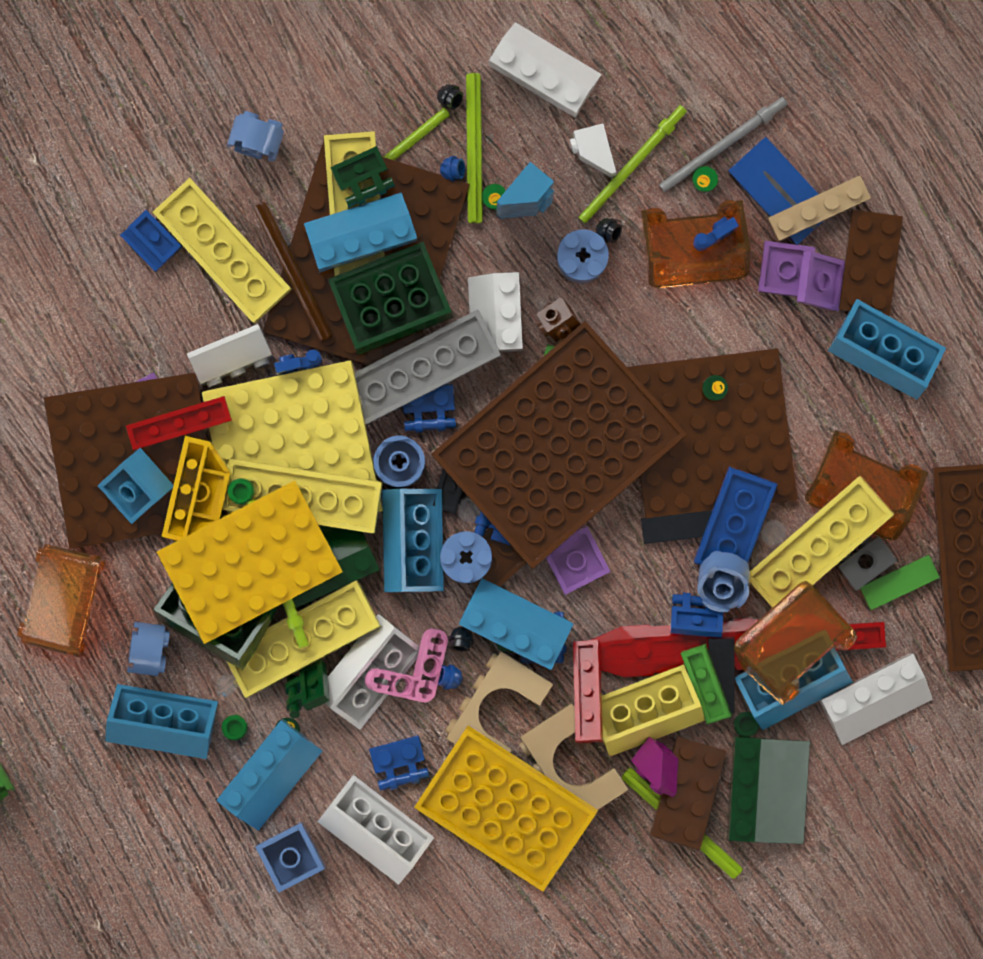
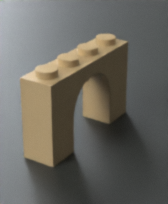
M500 652L499 655L493 653L486 665L490 668L486 676L480 675L472 687L476 692L471 699L466 696L459 708L462 711L459 719L455 720L453 718L445 731L449 733L446 739L456 744L469 725L511 753L512 748L488 734L481 726L478 713L482 700L490 692L506 688L520 693L540 706L553 684L505 653Z
M570 703L521 735L522 742L519 745L527 757L532 754L537 762L533 765L536 770L599 810L626 792L628 788L614 767L584 785L566 783L556 774L553 766L554 752L561 741L575 733V709L573 704Z

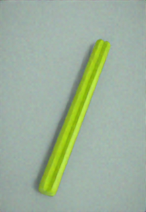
M468 73L466 75L467 183L469 184L467 191L468 222L478 224L483 221L481 75L479 73Z
M633 768L627 769L621 777L622 780L656 810L660 795L650 788V784ZM704 833L700 850L731 878L735 879L742 872L743 868Z

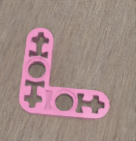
M433 628L424 632L413 676L373 668L365 676L366 686L372 691L419 702L431 701L436 694L448 644L447 635L444 631ZM431 638H438V644L432 643ZM428 650L436 652V655L429 654L427 652ZM431 658L434 662V667L430 672H426L424 670V663L427 659ZM422 675L430 677V681L421 679ZM380 677L382 679L388 680V685L375 683L374 678ZM403 678L406 682V687L402 692H397L395 684L399 679ZM419 688H427V692L420 693Z

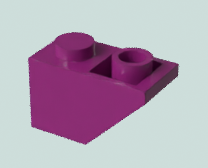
M648 737L631 761L638 768L636 772L642 778L651 782L649 786L654 792L659 795L665 793L674 797L677 792L678 758L664 743Z

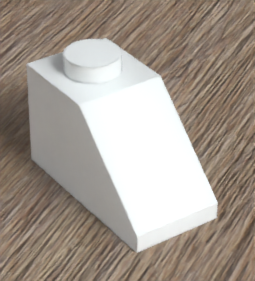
M604 124L574 131V138L570 139L573 154L578 153L579 160L609 177H614L616 169Z

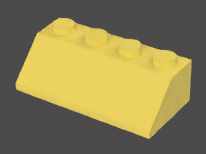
M684 665L602 695L603 742L609 757L644 744L648 737L658 739L705 721L702 706Z

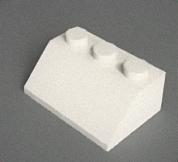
M519 272L493 273L468 277L469 312L472 313L477 309L480 311L500 352H521L523 347Z
M258 324L187 353L202 386L207 385L208 388L221 384V379L231 375L232 378L245 374V369L253 365L255 368L265 366L270 363L268 359L273 357L264 333Z

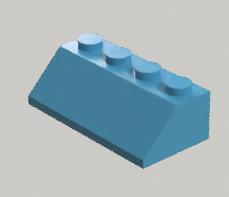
M529 162L497 201L496 216L499 219L536 216L539 211L544 213L553 202L554 181Z
M402 193L304 223L319 273L417 242V236Z
M856 299L828 351L918 400L927 388L946 347Z
M382 490L384 592L444 591L443 568L440 561L441 549L443 547L442 490Z
M483 578L459 622V625L552 670L574 624Z
M825 630L734 677L753 717L762 730L853 683Z
M117 684L106 722L105 742L207 759L218 701Z
M282 719L216 801L237 818L259 831L323 750Z

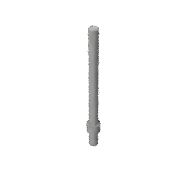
M781 97L767 108L765 106L762 107L753 118L658 184L661 190L665 193L757 126L772 120L774 114L788 105L784 97Z

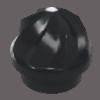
M446 84L439 89L437 99L443 108L455 110L463 100V92L456 85Z
M604 218L596 226V233L604 239L605 243H615L622 232V226L613 218Z
M463 626L455 628L448 638L450 648L456 651H470V646L474 644L472 632Z

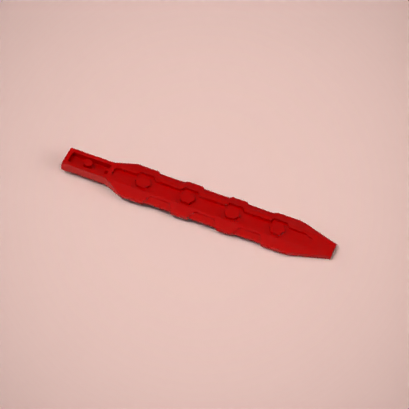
M812 614L785 615L784 618L756 620L752 618H739L723 622L722 637H734V668L737 670L751 669L823 630L827 632L836 651L886 647L884 622L832 625ZM648 624L621 626L591 640L598 639L600 641L601 671L622 677L652 676L654 673H663L681 665L685 666L681 652L706 644L708 648V637L670 633L671 625L650 626Z

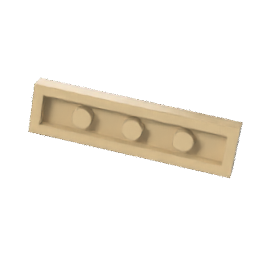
M857 176L779 212L767 220L779 242L866 202L871 197L861 176Z

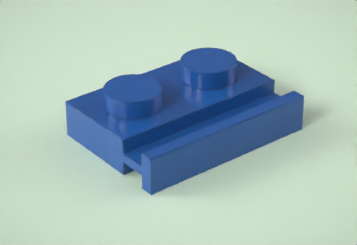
M147 210L120 234L155 272L182 248L174 237Z

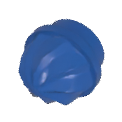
M456 156L444 159L440 165L442 177L450 181L462 179L465 175L464 160Z
M443 665L438 685L443 686L445 690L457 689L463 681L462 672L454 665Z

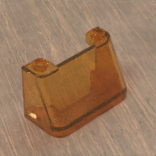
M743 200L724 201L718 206L717 214L667 219L666 212L659 208L641 210L647 276L650 286L665 288L743 279L749 275L751 249ZM724 217L728 220L732 217L735 218L739 225L735 232L706 250L698 251L694 248L693 241L697 234L704 233L707 235L713 230V224Z
M835 430L805 494L806 502L821 510L856 478L861 476L894 513L889 520L872 534L886 540L898 539L911 520L929 472L922 470L915 464L905 465L899 471L854 451L855 442L852 437L847 433Z
M46 543L43 548L39 547L35 560L39 565L25 623H20L17 637L21 638V643L74 657H83L86 645L81 638L87 635L86 629L97 583L100 581V577H97V574L100 575L101 570H104L107 558Z
M804 581L797 585L737 640L734 651L741 668L780 704L784 705L787 701L793 700L798 695L800 686L798 679L833 647L838 650L849 649L858 637L856 631L808 581Z

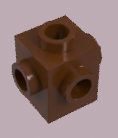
M562 297L552 303H548L541 311L536 313L541 321L538 327L544 336L550 335L556 342L567 337L581 325L571 306Z

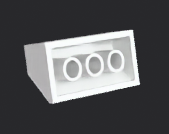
M516 22L502 38L489 59V66L574 118H576L602 75Z
M379 614L376 617L381 627L360 637L327 677L330 701L325 704L359 730L388 696V694L368 689L365 684L367 672L373 668H379L405 674L416 661L420 646ZM380 677L374 678L375 683L388 685V680Z
M907 654L819 700L840 744L844 745L933 700L926 678L914 654Z
M354 775L318 820L319 824L398 885L411 871L434 839L431 834Z

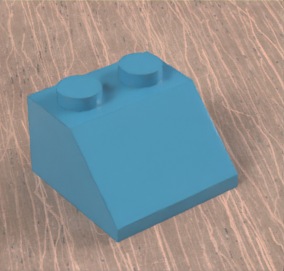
M139 448L109 474L98 487L132 524L173 488V484L150 457Z

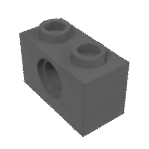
M870 535L859 545L860 549L853 554L850 552L835 566L852 591H857L897 561L879 536L872 538ZM863 554L869 556L871 564L867 569L861 568L858 564V559Z

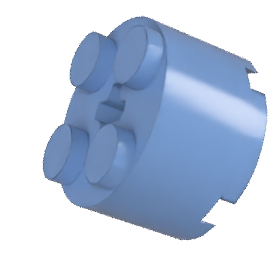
M248 111L235 116L227 147L230 148L235 145L234 151L260 160L262 155L269 156L268 161H276L284 134L283 124L271 119L268 122L259 120V115Z
M583 229L573 231L567 234L559 245L557 265L561 273L568 280L578 284L590 283L597 279L606 268L609 257L607 245L604 239L593 231ZM580 251H585V255L589 256V258L585 259V262H580V258L576 257V255L580 254Z
M392 436L385 439L378 446L374 454L373 464L378 477L386 485L394 488H406L415 484L421 478L425 469V457L421 447L414 440L405 436ZM401 455L404 460L407 459V463L403 464L402 469H398L397 465H392V462L396 461V456Z
M465 531L456 533L446 540L441 549L440 561L443 570L452 580L467 584L476 582L487 574L492 562V553L489 544L483 537L476 533ZM462 551L465 553L472 552V563H460L462 558L460 553Z
M714 551L702 562L699 568L697 591L706 607L717 612H729L730 609L739 608L746 602L749 596L750 571L747 561L732 553Z
M134 621L133 626L138 628V631H132L128 660L129 663H133V667L128 666L127 672L158 676L159 672L164 673L166 658L165 655H162L163 647H168L169 630H165V625Z

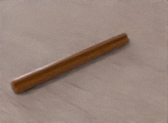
M265 202L257 204L254 207V211L319 340L323 342L330 339L332 333Z

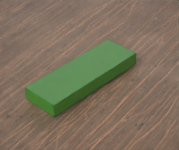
M926 555L865 584L860 588V591L869 610H873L940 577L930 556Z
M703 644L682 651L681 656L702 706L707 725L730 718L732 713L707 645Z

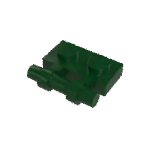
M377 146L330 167L341 192L349 188L352 189L353 195L344 198L348 207L356 204L360 206L366 203L365 200L377 194L380 196L387 193L386 190L395 187L391 177L382 181L379 174L388 171ZM372 178L375 185L361 191L358 184Z
M322 659L299 670L300 676L289 675L285 684V693L288 695L286 708L291 718H298L300 716L302 706L309 711L330 701L327 667Z

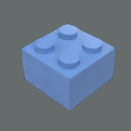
M303 821L255 846L278 893L326 868Z

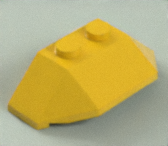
M185 436L162 537L178 541L220 519L231 472L211 442Z

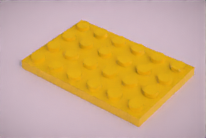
M295 480L157 551L204 644L343 572Z
M469 725L414 807L542 892L598 811V809Z

